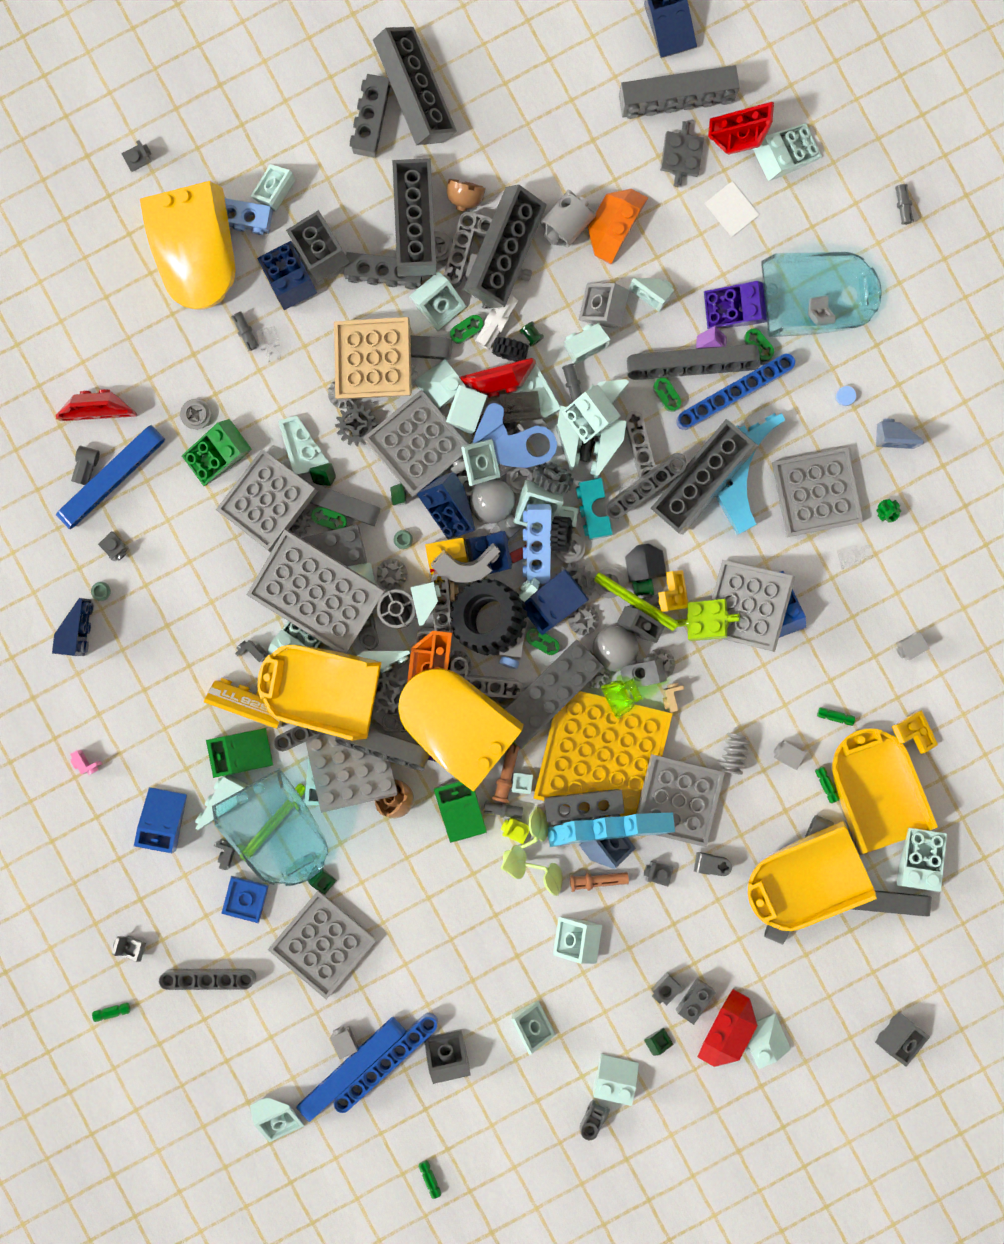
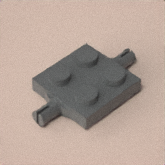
M687 121L682 122L681 132L667 131L665 133L660 171L670 172L675 175L674 187H681L683 176L698 177L704 137L689 134L690 122Z

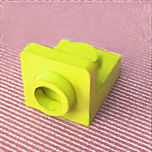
M510 817L509 821L505 819L500 829L503 831L502 836L521 844L524 843L530 831L529 825L513 817Z

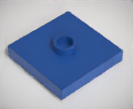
M231 876L221 914L259 923L269 885Z

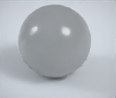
M495 478L479 483L472 488V494L469 496V506L477 519L484 523L495 524L509 517L514 508L515 498L512 489L506 482Z
M622 626L607 627L601 630L594 639L593 655L606 670L620 671L625 666H629L638 656L639 647L636 637Z

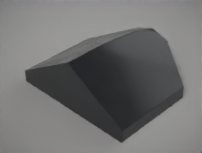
M649 543L637 545L625 556L629 582L667 576L663 551Z

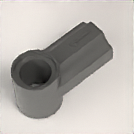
M81 445L78 447L75 455L76 465L71 479L72 482L86 485L90 481L93 468L99 461V450Z

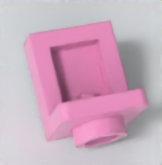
M77 750L70 754L73 767L78 769L81 774L87 773L91 775L99 770L98 766L102 765L101 761L90 765L82 750Z

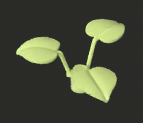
M535 806L529 818V830L534 839L522 846H513L511 850H506L503 854L504 861L500 869L515 879H521L524 876L526 866L542 869L546 872L543 877L545 887L552 895L558 896L563 881L560 867L556 863H551L548 868L525 863L527 855L523 849L536 843L538 839L545 841L548 836L549 824L546 815L539 807Z

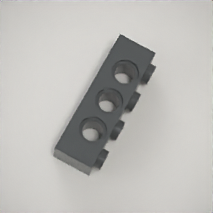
M367 74L366 80H362L361 91H363V96L358 99L357 110H359L358 117L355 116L353 128L356 130L355 134L351 135L349 145L352 147L353 154L376 158L391 86L387 77ZM372 94L378 95V98L376 100H370L369 96ZM367 113H373L374 117L371 119L365 118V115ZM364 131L371 133L368 137L361 136Z
M346 252L350 263L345 265L344 277L348 279V282L359 283V281H367V284L370 285L385 283L388 287L402 285L406 289L411 290L421 286L422 276H406L404 278L397 276L396 257ZM368 266L370 269L367 273H361L360 268ZM387 268L389 272L387 275L382 276L379 274V270Z
M621 789L544 797L547 822H551V825L562 824V820L569 819L571 822L580 821L582 818L587 817L590 820L600 819L601 816L605 815L620 817V814L624 813ZM601 800L608 801L609 806L606 810L598 808V803ZM582 802L589 803L590 808L587 812L579 810V805ZM561 805H569L570 812L568 814L560 813Z

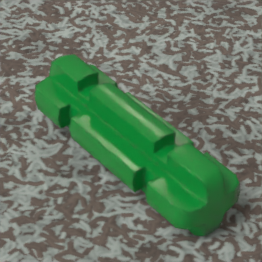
M822 707L818 709L817 717L827 718V720L844 723L849 726H853L855 723V716L845 715V713L833 710L828 711V709Z
M825 767L817 768L815 773L820 778L819 781L825 794L828 795L829 802L835 803L839 801L840 798L835 792V787L830 777L827 776L828 773Z
M124 1003L120 1006L104 1008L102 1011H94L92 1013L93 1021L98 1022L103 1019L118 1017L121 1014H129L131 1011L129 1003Z
M427 1160L420 1162L418 1167L420 1172H423L422 1176L428 1190H430V1196L432 1199H436L441 1196V1191L437 1187L438 1183L433 1171L430 1170V1164Z

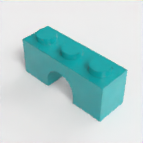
M602 478L579 482V487L575 489L577 499H581L582 502L579 510L581 518L584 517L586 525H583L584 536H588L589 540L612 536L609 517H598L592 511V504L597 500L605 498Z

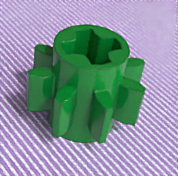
M890 499L881 501L876 510L878 512L877 516L882 522L885 520L888 523L896 521L900 517V504L896 500L891 501Z

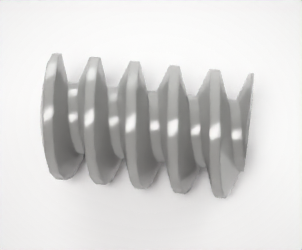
M727 733L732 739L725 740L730 747L723 749L728 754L722 755L726 762L720 763L725 768L721 771L742 775L743 771L739 767H745V764L740 760L747 759L742 752H748L744 745L750 744V741L745 736Z

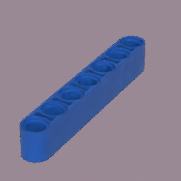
M783 354L682 411L676 419L679 429L688 430L787 374L795 366L794 357L791 354ZM781 360H787L790 364L789 368H784L781 365ZM770 369L773 372V377H766L764 370ZM749 378H753L756 381V387L748 385L747 381ZM731 388L739 389L740 396H733ZM714 398H722L724 402L723 405H716L714 402ZM698 407H705L707 414L700 415L697 411ZM682 416L690 418L691 422L689 425H684L681 422Z
M153 425L145 428L56 513V516L68 529L74 528L164 443L165 438Z
M426 1013L406 1030L405 1034L335 1098V1110L339 1113L349 1111L433 1034L438 1024L436 1015ZM430 1019L434 1022V1025L426 1027L424 1021ZM415 1032L419 1034L420 1038L412 1040L409 1035ZM403 1046L406 1051L400 1054L396 1052L395 1048ZM389 1059L391 1065L383 1066L381 1060ZM374 1072L377 1078L369 1079L367 1073ZM359 1085L363 1091L357 1093L353 1090V1086ZM345 1098L348 1104L343 1106L338 1100Z
M394 1016L391 1017L358 1048L357 1052L351 1054L296 1106V1109L308 1122L313 1120L405 1034L406 1029Z

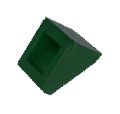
M332 463L309 469L313 483L317 485L331 486L336 478Z
M397 484L390 487L392 505L406 504L404 486Z
M318 866L307 879L313 888L319 890L324 895L337 881L321 866Z
M664 1028L644 1039L653 1056L661 1055L674 1045Z

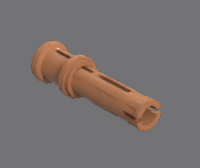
M511 744L507 749L500 779L496 780L497 788L495 796H492L493 800L509 803L508 795L510 788H512L513 782H511L520 749L519 746Z
M628 872L593 876L586 873L585 876L575 877L570 875L571 892L581 889L590 891L593 887L629 884Z

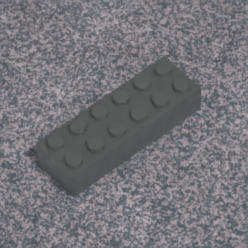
M414 27L385 28L373 39V42L415 144L444 143L457 130Z
M733 65L621 82L619 100L622 118L634 119L638 115L643 114L653 116L657 112L663 111L665 113H672L676 109L692 110L696 106L706 108L716 103H721L722 105L730 104L735 101L740 88L737 67Z
M431 158L392 160L398 277L436 275Z
M519 184L505 187L463 290L491 308L506 306L547 206L546 203Z
M725 419L687 464L685 470L676 477L650 509L679 534H684L759 445L731 421Z
M577 639L506 709L508 713L524 724L522 732L514 740L521 749L604 667Z

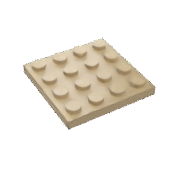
M409 317L334 321L335 399L412 396Z

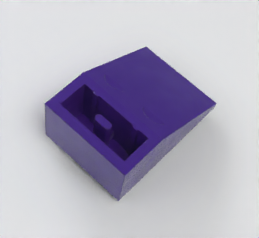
M760 281L704 291L707 329L714 326L717 328H727L769 322L766 284Z

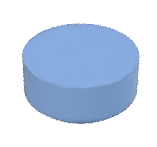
M849 386L840 388L836 393V400L842 406H849L856 399L855 390Z
M502 656L499 664L517 670L519 661Z

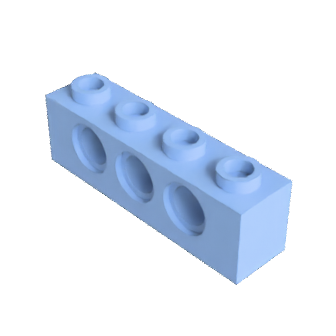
M225 198L227 216L230 212H236V216L233 219H228L229 227H233L234 230L244 232L245 229L252 230V233L258 235L269 233L273 214L271 206ZM249 215L255 216V219L252 222L246 221V218Z
M527 504V511H523V522H527V529H523V541H527L526 548H523V559H526V566H523V577H526V580L529 582L535 577L540 584H546L550 581L551 506L550 504ZM536 522L542 524V526L538 529H534L532 527V525ZM535 541L542 543L539 547L532 546V543ZM538 559L541 563L533 565L532 561Z

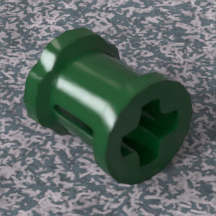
M533 321L526 324L519 331L530 342V347L536 345L544 338V335L540 334L534 327L535 323Z
M652 579L638 583L636 581L632 582L633 593L636 596L654 595Z

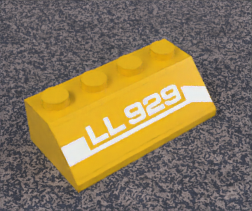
M225 678L214 680L204 699V703L276 729L281 728L284 723L273 717L266 710L268 708L263 699H260L258 691L257 693L250 692L249 687L241 684L238 687L231 685L232 681Z

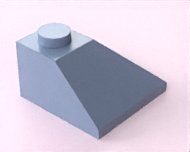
M883 419V421L877 424L876 447L915 449L924 442L923 439L901 422H895V419Z
M628 837L596 840L579 844L591 861L612 869L617 868L636 849Z

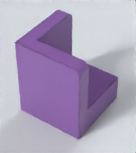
M714 326L697 336L696 349L726 347L727 337Z

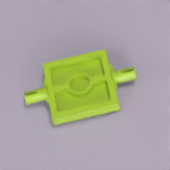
M719 599L689 602L686 619H676V621L679 623L677 627L687 626L689 641L727 638L729 622H740L741 617L739 613L729 615L727 601Z

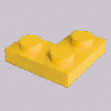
M683 570L666 572L669 591L658 593L661 612L688 608Z
M922 710L915 712L892 726L900 744L913 738L921 754L938 746Z

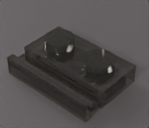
M538 391L500 394V405L504 408L503 423L541 419Z

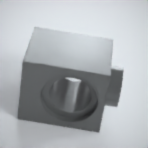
M666 972L651 988L654 993L652 997L659 1004L663 1002L667 1006L682 990V987ZM663 986L670 987L668 994L660 993Z

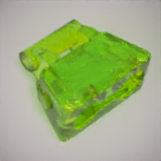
M633 678L625 683L619 680L611 681L601 686L617 719L629 712L634 707L635 701L638 702L643 699ZM627 686L629 687L633 695V698L630 697L626 689Z

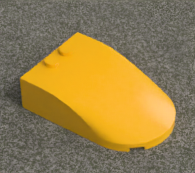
M206 181L140 198L148 242L169 295L180 305L195 310L208 309L220 303L225 298V294L230 286L232 287L236 271L223 188L211 181Z
M302 645L281 646L268 655L261 665L258 675L259 696L268 708L266 710L282 722L352 741L367 739L381 662L351 654Z
M431 669L418 673L406 684L399 700V715L406 731L435 761L473 792L522 732L524 726L523 723L465 678L448 669Z
M862 729L850 734L839 744L833 756L832 772L840 802L859 855L905 840L908 828L927 831L938 828L910 756L904 745L900 744L895 736L879 729Z
M844 821L809 835L764 858L754 868L748 883V899L756 916L765 924L782 931H795L877 899L874 887Z

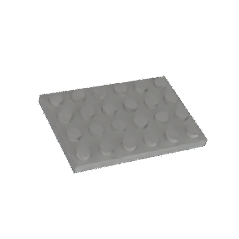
M285 529L246 595L337 652L347 654L385 590Z

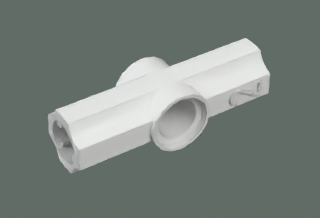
M510 294L505 307L495 308L490 311L484 322V327L475 340L479 346L490 350L495 342V338L499 333H502L509 321V316L518 303V299Z

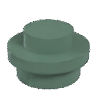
M400 530L394 535V544L399 549H407L412 545L413 537L410 532Z
M97 582L91 588L92 597L98 601L108 599L111 594V589L105 582Z

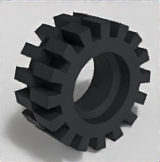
M496 337L492 353L509 361L526 360L529 345L515 339Z
M554 516L550 531L551 550L568 552L573 532L571 517Z

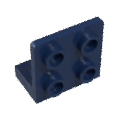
M505 531L465 539L469 562L479 558L494 543L500 550L498 553L500 556L494 563H488L492 569L489 574L512 569V559Z

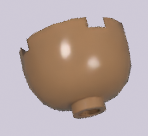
M448 179L446 193L449 201L456 205L457 210L467 212V208H475L482 202L486 188L466 181H460L459 183L457 179Z
M397 779L394 780L397 790L396 796L379 799L378 801L375 800L377 811L383 816L394 819L405 816L411 810L414 802L411 788L406 783Z

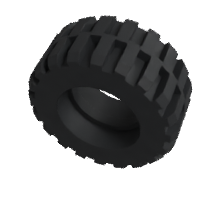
M483 579L482 581H473L472 586L466 585L464 591L457 594L458 599L456 602L453 601L451 606L454 609L453 612H450V618L453 619L450 625L451 629L455 630L453 632L455 638L463 646L482 655L488 656L491 654L495 656L500 654L499 651L502 653L509 651L508 647H514L517 644V638H522L524 633L521 631L527 625V622L524 621V618H527V611L523 609L526 605L519 598V594L512 588L495 579L493 581L491 579ZM498 601L501 607V617L497 626L487 633L480 634L476 626L479 611L487 603Z

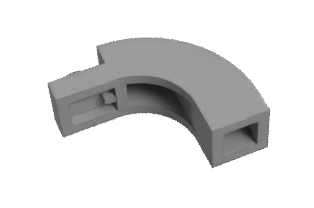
M492 543L479 558L471 562H460L443 550L431 562V567L441 576L451 581L473 582L485 577L492 571L488 563H494L498 559L500 550Z

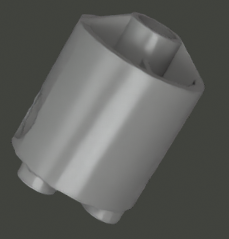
M567 190L543 217L540 224L546 231L544 237L551 244L568 248L592 222L596 214L587 207L589 203L583 197L577 198L571 190Z
M394 589L387 591L378 601V617L385 625L391 628H406L417 617L413 597L403 590Z

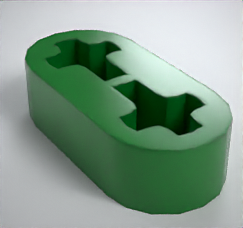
M471 315L455 325L450 331L452 341L456 344H461L479 333L483 328L482 318L478 315ZM472 320L475 322L479 321L478 328L471 327L468 329L471 326ZM456 330H458L459 332L466 330L464 333H462L461 339H459V337H454Z
M752 328L744 335L745 344L758 346L760 361H769L774 356V348L758 329ZM749 334H751V335L756 334V335H757L756 341H757L759 344H757L754 340L750 341V340H749V338H750V335H749ZM759 346H761L764 350L769 349V356H762V349Z
M657 379L653 385V390L667 411H677L681 406V399L668 379ZM659 382L667 385L665 387L667 394L662 389L658 390ZM667 396H670L672 400H677L675 408L668 406L669 399Z
M317 507L311 513L312 520L318 525L333 530L347 526L345 516L335 511ZM323 511V515L327 516L328 519L317 521L318 518L315 514ZM338 517H341L343 525L335 527L336 524L330 521L331 518L338 519Z
M537 628L530 629L526 634L527 642L545 654L554 655L559 651L558 641L546 633L541 635ZM538 632V637L542 639V642L540 643L537 640L531 642L529 634ZM553 641L556 650L548 652V647L543 642L551 643Z

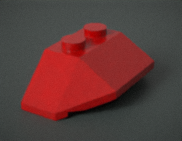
M774 102L710 118L708 137L728 155L760 147L773 122Z
M529 358L460 376L459 378L464 384L475 391L488 395V398L499 396V392L513 393L518 391L517 388L523 386L534 368L536 360Z
M108 389L99 390V393L80 391V394H74L56 414V419L59 421L137 417V413Z
M732 989L703 1042L697 1056L699 1059L713 1067L740 1061L758 1026L749 997Z

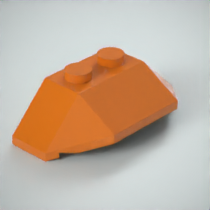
M633 189L605 195L595 213L596 217L588 226L594 256L612 264L648 197Z
M431 631L411 648L407 683L422 671L439 668L448 669L452 633Z

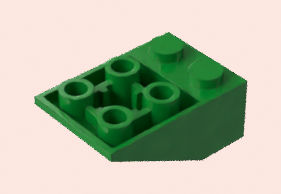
M227 419L217 422L182 457L201 484L206 486L239 462L252 449L232 421Z
M266 728L206 740L213 778L273 766Z
M460 781L434 788L450 843L487 833L475 790L473 792Z

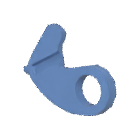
M497 403L488 405L476 431L473 443L492 439L497 463L505 466L528 468L550 461L557 448V441L551 430L544 426L535 425L516 434L508 435L503 424L504 408ZM541 433L548 437L550 448L545 455L534 456L528 452L526 442L532 434Z

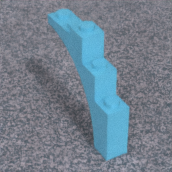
M774 413L765 418V423L760 425L758 422L749 427V432L745 425L739 429L759 445L772 429L785 421L782 413L777 416ZM755 451L730 479L729 483L731 486L729 487L726 484L716 496L737 535L756 525L747 497L748 471Z
M673 812L633 814L624 817H604L595 820L566 822L563 825L548 828L550 847H558L604 839L675 832Z

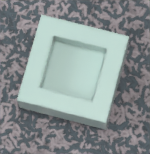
M562 506L558 516L571 517L572 525L575 528L579 508Z
M535 577L530 582L528 580L524 582L520 587L519 598L525 602L538 590L540 582Z
M514 772L511 792L531 794L533 775Z

